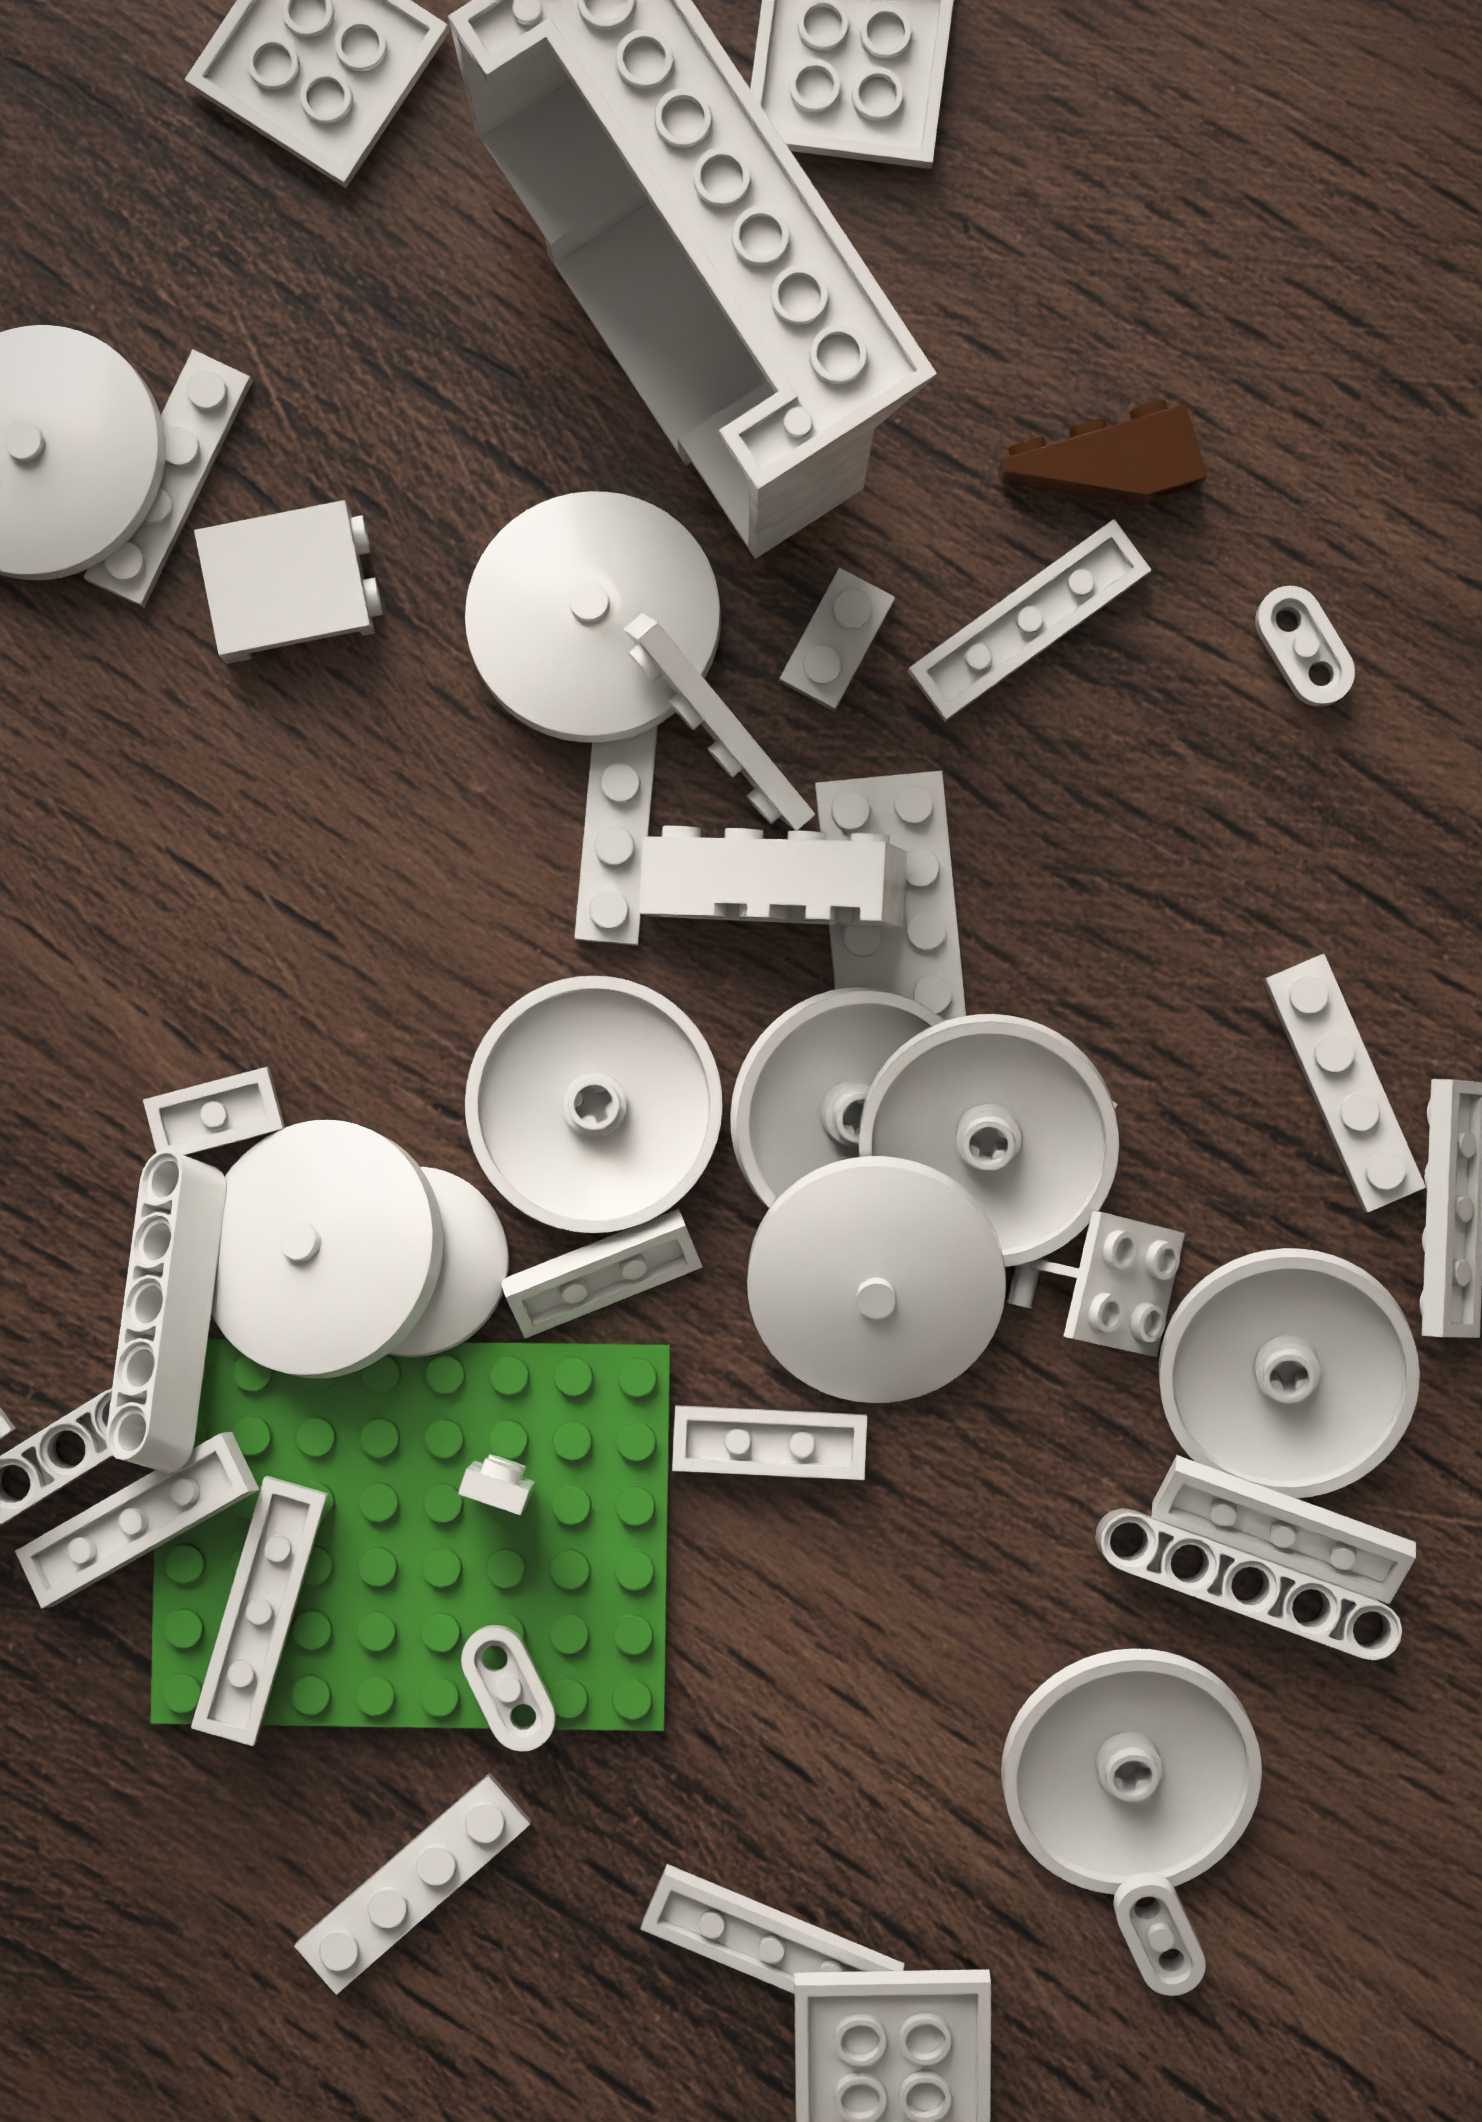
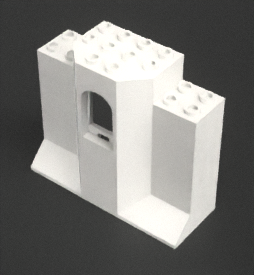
M472 0L448 15L475 132L544 235L549 258L685 466L691 462L693 463L754 558L756 559L863 490L874 429L937 376V373L692 0Z

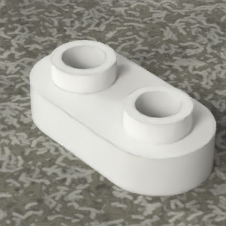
M1283 586L1270 592L1257 609L1255 626L1260 639L1292 692L1299 700L1311 706L1323 707L1337 702L1350 690L1355 677V667L1349 652L1320 604L1310 592L1297 586ZM1283 610L1292 612L1298 622L1296 630L1291 632L1281 630L1276 623L1277 613ZM1319 664L1328 669L1330 673L1328 685L1317 686L1311 682L1309 669L1312 665Z
M489 1625L477 1630L471 1635L464 1646L461 1663L467 1681L493 1734L501 1744L515 1751H530L538 1748L547 1741L553 1731L556 1721V1710L525 1643L514 1630L506 1626ZM490 1646L503 1648L507 1654L506 1665L499 1669L487 1666L483 1659L485 1649ZM520 1704L531 1706L536 1713L535 1722L527 1727L517 1725L512 1719L513 1708Z
M1139 1873L1127 1878L1118 1887L1114 1895V1911L1118 1925L1145 1982L1151 1989L1163 1995L1175 1996L1189 1992L1202 1980L1206 1962L1200 1942L1174 1886L1165 1877L1155 1873ZM1141 1898H1155L1154 1903L1150 1906L1139 1907L1135 1905ZM1169 1949H1177L1180 1951L1179 1954L1172 1959H1163L1160 1957V1955L1163 1952Z

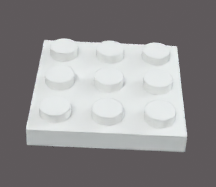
M237 0L186 76L185 82L189 88L339 185L347 188L450 31L448 24L411 0Z
M762 0L750 90L790 151L932 169L954 0Z
M989 1969L794 1973L796 2122H990L991 1979Z

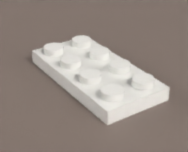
M942 771L815 783L819 832L826 833V840L851 841L852 833L884 834L890 836V844L907 851L903 928L829 925L835 990L851 987L878 988L906 996L931 1009L945 1021L966 1016Z

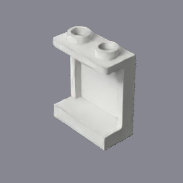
M345 500L194 530L218 654L226 664L251 659L250 653L353 632H360L362 636L375 633L372 617L383 615L376 578L364 579L360 555L371 553L366 524L363 515L352 517L351 510Z

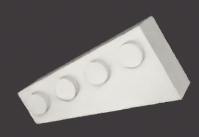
M663 826L662 837L643 836L639 914L665 918L903 928L907 851L890 844L889 835L852 833L851 841L826 840V833L788 831V838L786 840L763 839V830L725 828V838H700L701 828Z

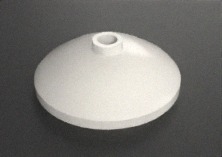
M428 1167L420 1168L433 1188L441 1214L443 1227L441 1269L435 1290L422 1317L403 1341L388 1353L389 1355L400 1357H421L441 1353L473 1336L487 1322L497 1308L504 1292L501 1282L504 1278L508 1277L509 1249L506 1234L499 1217L488 1200L475 1187L460 1177L446 1171Z

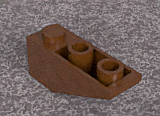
M1165 400L1139 406L1129 412L1131 420L1107 427L1106 421L1103 418L1082 423L1069 430V439L1046 445L1044 437L1032 438L1017 443L1008 448L1010 456L1001 459L997 470L1001 483L1137 506L1198 489L1208 476L1185 403L1168 408Z

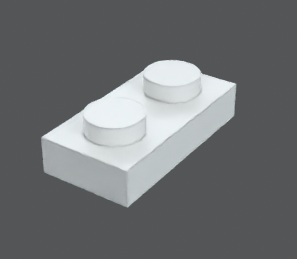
M839 567L780 676L779 682L835 712L888 614L895 597Z
M269 1067L143 1099L156 1153L169 1150L187 1156L274 1133L285 1128Z
M489 1454L488 1459L485 1458L484 1464L474 1461L466 1469L458 1494L521 1516L528 1505L535 1481L523 1477L526 1468L524 1465Z

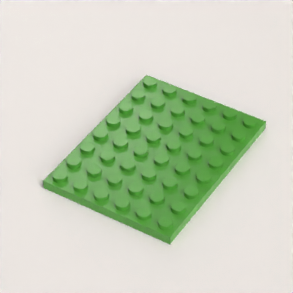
M208 1338L193 1448L220 1433L232 1432L259 1490L154 1549L151 1724H192L262 1482L264 1477L270 1476L325 1492L329 1495L262 1725L491 1729L463 1672L461 1657L464 1646L473 1633L485 1626L502 1625L514 1630L522 1638L550 1694L556 1710V1721L553 1730L664 1731L670 1344L464 1341L449 1350L429 1356L400 1357L387 1354L361 1370L337 1377L313 1379L285 1374L260 1365L240 1352L227 1338ZM489 1454L524 1465L526 1468L523 1477L535 1481L528 1505L521 1516L459 1495L458 1492L466 1469L474 1461L484 1464L485 1458L488 1459ZM490 1646L485 1649L483 1659L490 1668L499 1669L506 1665L507 1654L499 1646ZM520 1704L513 1708L512 1719L517 1725L527 1727L535 1722L536 1713L531 1706Z

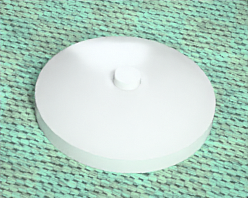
M35 325L14 328L0 333V575L24 580H49L77 574L102 562L120 549L133 536L149 513L161 484L165 464V436L161 415L149 387L139 373L119 353L97 338L81 331L59 326Z
M588 491L571 493L544 501L520 514L497 534L482 554L474 570L466 599L465 623L469 648L477 670L488 690L510 714L529 727L552 737L575 742L599 743L616 741L640 734L659 725L676 713L668 702L676 694L662 676L652 682L636 665L628 654L636 645L623 629L640 614L644 613L659 623L705 679L718 647L721 630V609L718 588L710 563L701 546L680 522L667 512L641 499L619 493Z
M578 976L562 979L544 985L516 1001L494 1022L480 1043L470 1067L465 1095L466 1124L472 1148L481 1168L496 1189L515 1207L536 1220L556 1228L584 1233L613 1232L640 1225L659 1216L682 1199L698 1181L712 1157L720 1132L723 1108L722 1088L714 1057L706 1040L690 1018L673 1002L656 991L629 980L608 976Z
M851 987L831 990L810 997L784 1012L770 1024L752 1046L742 1064L736 1080L730 1112L731 1136L737 1162L750 1188L768 1209L791 1185L802 1177L831 1163L859 1157L861 1115L869 1089L877 1074L887 1060L901 1046L924 1030L944 1022L943 1018L931 1009L898 993L878 988Z
M976 1014L944 1021L924 1030L901 1046L887 1060L873 1081L864 1102L859 1131V1157L886 1156L915 1161L932 1167L959 1183L977 1200L990 1218L999 1237L1005 1267L1039 1259L1054 1252L1076 1237L1090 1223L1092 1210L1099 1211L1109 1193L1117 1169L1119 1132L1115 1108L1103 1078L1088 1057L1071 1041L1058 1032L1028 1019L1000 1014Z
M336 1120L308 1121L283 1128L267 1136L243 1154L225 1176L226 1198L211 1308L212 1317L224 1336L234 1347L256 1363L278 1372L303 1378H331L361 1370L387 1355L403 1341L422 1317L435 1290L441 1269L443 1227L439 1205L432 1186L417 1162L399 1145L383 1135L357 1124Z
M864 1156L831 1163L802 1177L791 1185L767 1211L758 1227L750 1251L747 1276L748 1300L755 1326L771 1354L783 1367L807 1385L837 1398L855 1402L890 1403L904 1401L925 1395L950 1383L964 1373L986 1349L996 1331L1004 1307L1006 1277L1003 1251L998 1234L983 1207L965 1188L944 1173L924 1164L897 1157Z
M1282 1248L1252 1253L1235 1259L1206 1276L1188 1293L1173 1314L1164 1335L1159 1358V1383L1163 1408L1172 1432L1186 1453L1197 1463L1296 1499L1322 1495L1343 1488L1359 1480L1378 1466L1391 1453L1404 1435L1411 1421L1419 1392L1420 1370L1414 1338L1405 1315L1388 1290L1366 1271L1349 1261L1331 1254L1307 1249Z
M1122 1649L1099 1653L1065 1667L1044 1682L1028 1698L1018 1712L1006 1738L1002 1755L1001 1776L1008 1814L1019 1839L1029 1853L1050 1872L1071 1884L1091 1891L1115 1895L1122 1882L1133 1875L1155 1873L1165 1877L1175 1887L1197 1877L1222 1859L1242 1836L1252 1818L1261 1788L1262 1764L1259 1744L1250 1719L1236 1695L1220 1678L1198 1663L1179 1655L1152 1649Z

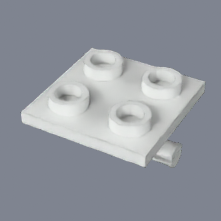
M1092 1210L1080 1267L1075 1268L1048 1262L1049 1260L1043 1259V1257L1015 1265L1005 1303L1032 1309L1040 1271L1077 1278L1064 1337L1157 1357L1161 1337L1166 1325L1167 1310L1175 1275L1180 1263V1253L1185 1233Z

